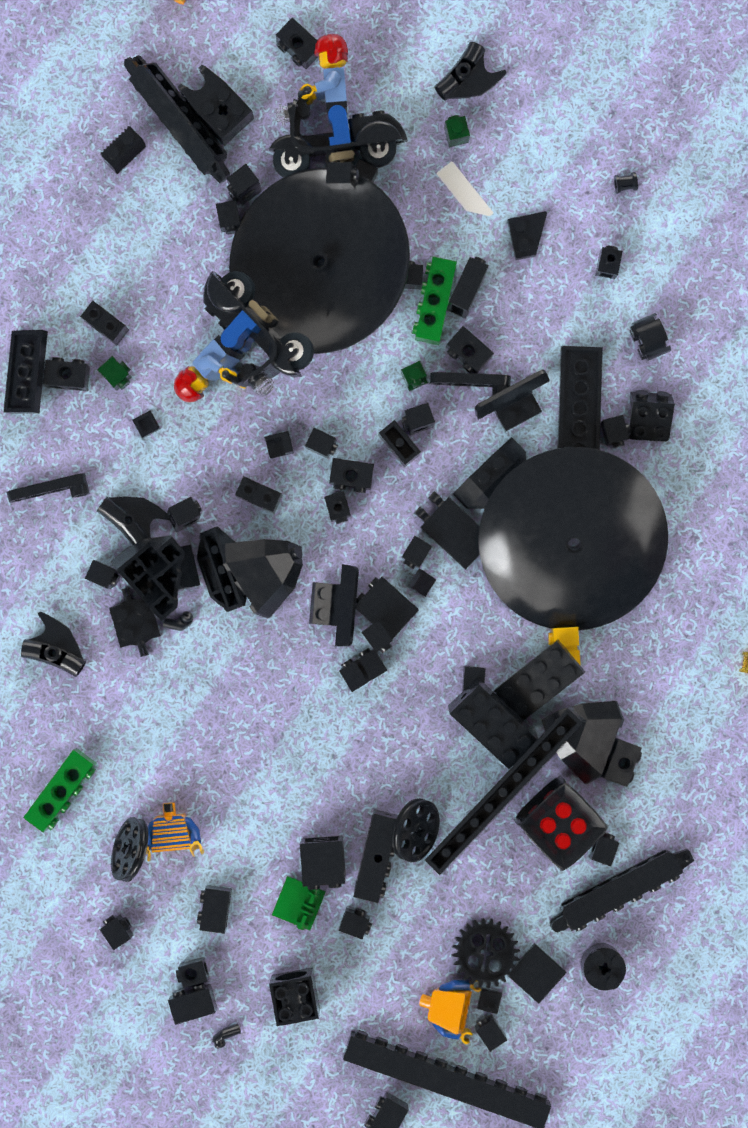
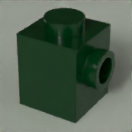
M454 115L445 120L444 130L449 148L469 143L470 133L465 116Z
M113 356L97 369L116 391L119 389L123 390L130 384L132 376L128 372L131 369L123 361L119 363Z

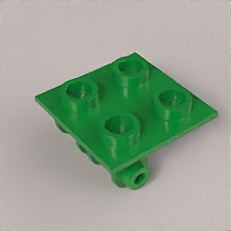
M287 876L272 916L297 925L296 927L300 930L307 929L310 931L326 891L321 889L309 890L307 886L303 887L302 881Z

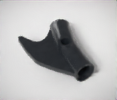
M469 42L454 67L434 88L444 101L447 99L481 96L493 88L507 72L506 70L493 73L488 72L484 66L485 48L476 42Z
M106 496L96 511L119 529L132 545L151 538L150 524L154 519L169 521L167 513L163 509L142 497ZM124 519H130L131 523H125Z
M39 612L38 616L45 625V631L35 638L24 639L21 657L52 665L77 677L85 666L86 661L82 657L78 643L70 628L46 613ZM53 650L56 651L55 657L52 655Z

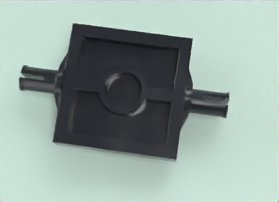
M130 587L126 588L127 594L125 588L121 589L124 602L109 608L120 648L136 645L138 646L140 657L144 656L143 650L145 656L149 654L146 643L153 638L161 636L155 614L142 598H132Z

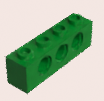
M433 256L432 262H427L425 274L429 276L427 282H423L421 289L424 299L423 302L418 303L416 314L420 315L419 322H414L412 334L416 335L415 341L439 345L457 261ZM435 277H441L444 283L436 285L432 280ZM434 296L440 302L437 305H431L428 299ZM431 316L435 319V323L427 325L424 322V318Z
M73 749L23 818L42 833L48 829L52 830L59 821L56 818L60 812L64 814L70 807L71 803L69 800L73 795L77 796L84 786L81 784L85 778L89 780L95 773L96 769L94 766L96 762L79 749ZM71 769L78 771L79 778L77 780H73L70 777ZM59 786H63L66 789L65 797H61L58 794L57 789ZM46 803L53 805L54 811L52 814L46 812Z

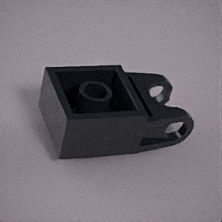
M201 65L198 68L205 79V84L201 89L191 90L183 84H180L177 88L207 128L225 146L254 119L253 111L224 80L206 66ZM222 112H228L227 115H221Z

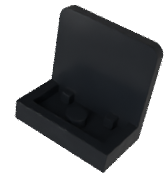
M645 390L630 392L629 400L632 409L629 423L631 430L629 439L668 441L675 406L672 394L665 391L648 393Z

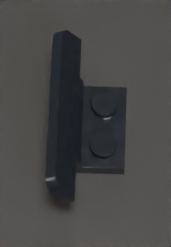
M539 370L478 403L475 406L477 419L479 420L495 412L504 431L507 432L542 413L532 393L534 389L550 381L548 374L545 370Z
M342 564L340 584L312 582L309 624L337 626L335 646L338 647L351 646L353 643L359 569L356 566Z

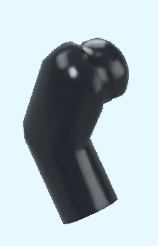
M185 611L176 620L166 617L163 627L183 631L192 624V613Z
M238 1023L223 1028L213 1036L212 1042H214L215 1048L224 1047L226 1045L224 1039L241 1034Z

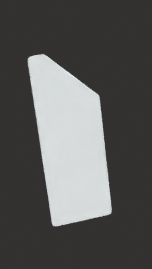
M452 161L437 172L439 178L466 211L486 216L493 214V211Z

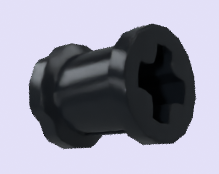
M636 172L626 176H614L616 194L624 190H638Z

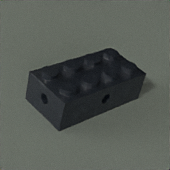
M478 677L448 705L449 714L508 769L538 740L537 732Z
M373 810L353 897L375 903L379 902V898H384L386 891L384 878H389L391 870L389 857H394L395 854L392 846V832L397 814Z

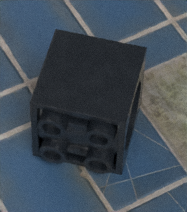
M343 835L301 838L300 857L303 887L307 886L309 890L320 889V885H329V888L342 887L341 884H345L346 881Z
M313 967L271 976L269 987L276 1026L319 1019L320 1005Z

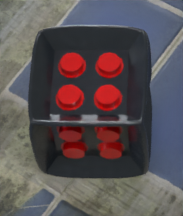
M558 776L542 788L514 818V822L522 828L530 840L560 871H564L578 861L609 828L599 814L561 776Z

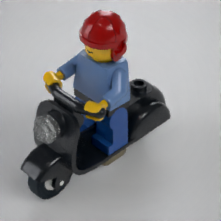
M338 34L323 35L316 43L314 54L319 57V64L324 68V80L314 83V86L304 84L299 89L298 99H293V102L287 103L285 106L279 104V109H275L277 122L281 121L282 125L290 122V134L277 138L269 147V151L275 152L273 155L274 168L283 178L293 173L307 170L310 164V157L326 155V164L329 162H353L355 155L353 151L360 150L362 159L366 163L374 167H383L394 159L397 145L408 142L401 124L390 114H385L384 110L374 111L371 116H364V113L354 114L351 119H347L344 66L348 62L347 44ZM315 99L318 101L325 99L328 123L332 127L333 132L308 136L301 135L300 122L301 120L309 119L310 107L308 105H311Z
M212 271L204 286L203 302L206 305L204 309L212 317L216 316L220 320L218 324L224 331L221 336L218 335L196 357L193 361L195 367L188 366L178 373L174 381V391L183 401L196 402L204 397L203 391L209 386L208 379L215 382L221 377L222 380L230 384L234 383L244 389L250 386L253 390L256 389L258 395H267L274 388L272 378L280 372L294 378L302 377L299 370L307 367L312 361L314 355L313 344L302 333L292 332L281 338L273 330L278 324V319L267 307L260 306L253 300L255 285L248 275L243 272L233 271L221 277ZM255 341L268 355L269 359L259 368L255 364L246 363L242 365L241 372H239L233 366L244 357L243 353L248 352Z

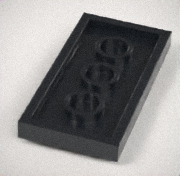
M17 330L11 332L4 413L40 414L48 331Z
M558 639L499 685L494 692L515 713L525 720L582 676L585 671Z

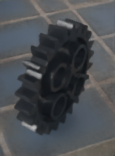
M481 918L480 924H478L476 919L473 920V927L468 923L465 924L467 931L460 929L459 932L462 937H454L459 943L458 945H452V948L456 949L457 953H453L451 956L458 959L453 965H460L457 973H465L463 980L470 977V985L478 981L479 988L482 987L483 982H485L487 988H490L491 982L496 987L499 986V979L505 983V975L513 976L510 968L517 969L513 961L520 960L514 956V953L520 952L519 949H514V945L518 941L511 940L514 933H506L508 926L501 929V921L493 925L492 918L488 921V924H486L484 918ZM475 934L480 935L482 938L480 946H475L472 942V937ZM487 934H490V940L487 947V951L490 952V956H486L485 970L484 972H481V966L484 960V955L481 954V950H485ZM496 938L500 939L503 943L499 951L493 948V941ZM472 955L476 956L479 960L475 968L471 967L468 963V959ZM493 959L499 963V969L496 972L491 971L489 968V963Z

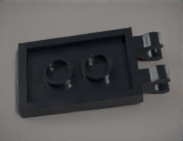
M434 491L428 499L438 509L430 516L420 506L414 514L424 522L420 528L466 570L480 555V526L450 497L444 501Z

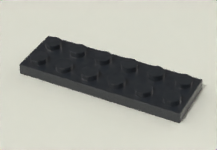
M561 346L557 448L586 447L600 450L603 347Z

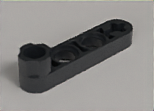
M430 373V384L492 387L493 396L511 386V376L502 374Z
M85 473L6 492L9 503L70 489L72 498L90 494Z

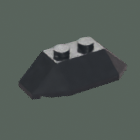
M511 437L453 495L466 509H484L489 497L501 480L512 469L526 460V451Z
M218 526L200 533L197 561L210 597L218 605L222 606L226 612L245 606L247 596H242L234 583L236 578L231 570L227 572L223 565L222 545L235 543V541Z

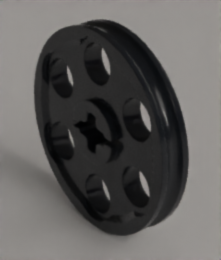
M416 798L408 802L398 814L392 832V846L395 854L400 859L408 862H417L423 859L432 849L440 824L439 812L434 803L422 798Z
M128 818L116 836L111 855V871L116 880L131 881L143 864L148 846V827L143 819Z

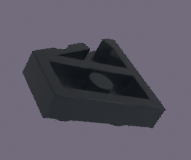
M546 211L507 220L515 260L536 256L547 216Z

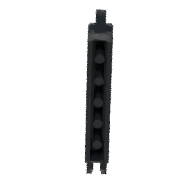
M139 55L124 59L125 69L131 75L129 81L135 90L144 98L147 105L170 131L173 138L177 140L185 153L196 164L199 171L203 175L210 174L219 183L226 181V178L230 176V172L224 164V161L227 159L226 150L158 64L155 62L146 63Z
M665 849L561 903V913L549 921L551 929L555 933L564 931L567 928H570L571 931L576 930V932L583 930L587 927V923L593 920L595 922L602 920L606 917V913L621 910L624 908V904L629 901L636 902L643 897L642 894L648 891L652 893L659 890L661 884L667 881L672 883L680 878L679 875L684 873L683 869L694 861L693 856L688 849L675 853Z

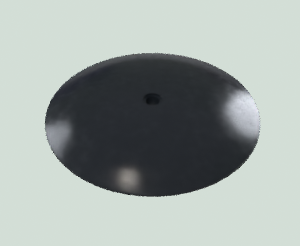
M313 168L293 173L264 190L253 201L240 220L241 226L237 227L229 260V272L238 271L248 275L255 285L253 300L260 306L267 307L278 319V324L273 330L281 338L292 332L302 333L312 342L314 354L343 350L364 340L375 332L390 316L399 302L407 281L410 265V247L407 230L392 200L377 185L360 175L359 181L356 182V189H331L326 184L327 168ZM324 259V264L318 267V261ZM333 301L335 304L327 316L328 303Z
M565 447L545 451L525 460L512 469L496 486L489 497L479 528L480 559L487 580L495 593L519 616L550 629L578 627V631L593 629L609 624L632 611L644 600L656 584L662 572L668 550V524L661 500L649 481L635 467L623 459L605 451L586 447ZM571 539H578V545L573 547L568 545Z

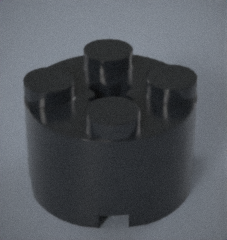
M656 313L637 320L630 326L629 333L633 342L638 341L639 343L637 351L641 360L646 359L649 361L671 351V346H667L665 343L668 337L660 319H656Z
M606 943L594 944L585 950L581 957L580 966L582 973L592 987L603 991L619 987L626 974V965L622 956L613 946ZM605 963L607 967L600 970L599 966H603Z

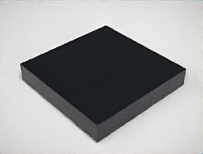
M534 943L515 964L517 969L510 970L513 975L510 978L539 1004L567 972Z

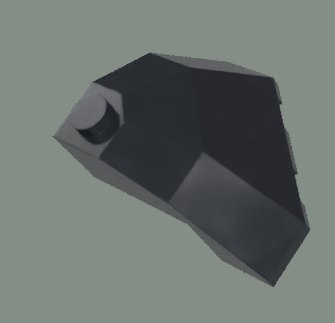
M171 535L144 539L126 548L111 561L114 568L143 599L160 621L164 620L178 607L177 596L178 588H180L181 565L182 560H184L185 551Z
M271 539L222 545L223 565L227 572L231 570L236 578L234 583L242 596L246 595L251 602L250 609L256 615L270 618L295 589L303 566L302 546L290 541Z
M617 701L581 703L572 706L586 722L557 754L584 784H589L605 774L607 768L605 764L608 756L612 755L617 741L615 737L619 727L621 728L624 722V717ZM567 708L558 710L542 719L544 730L546 731Z

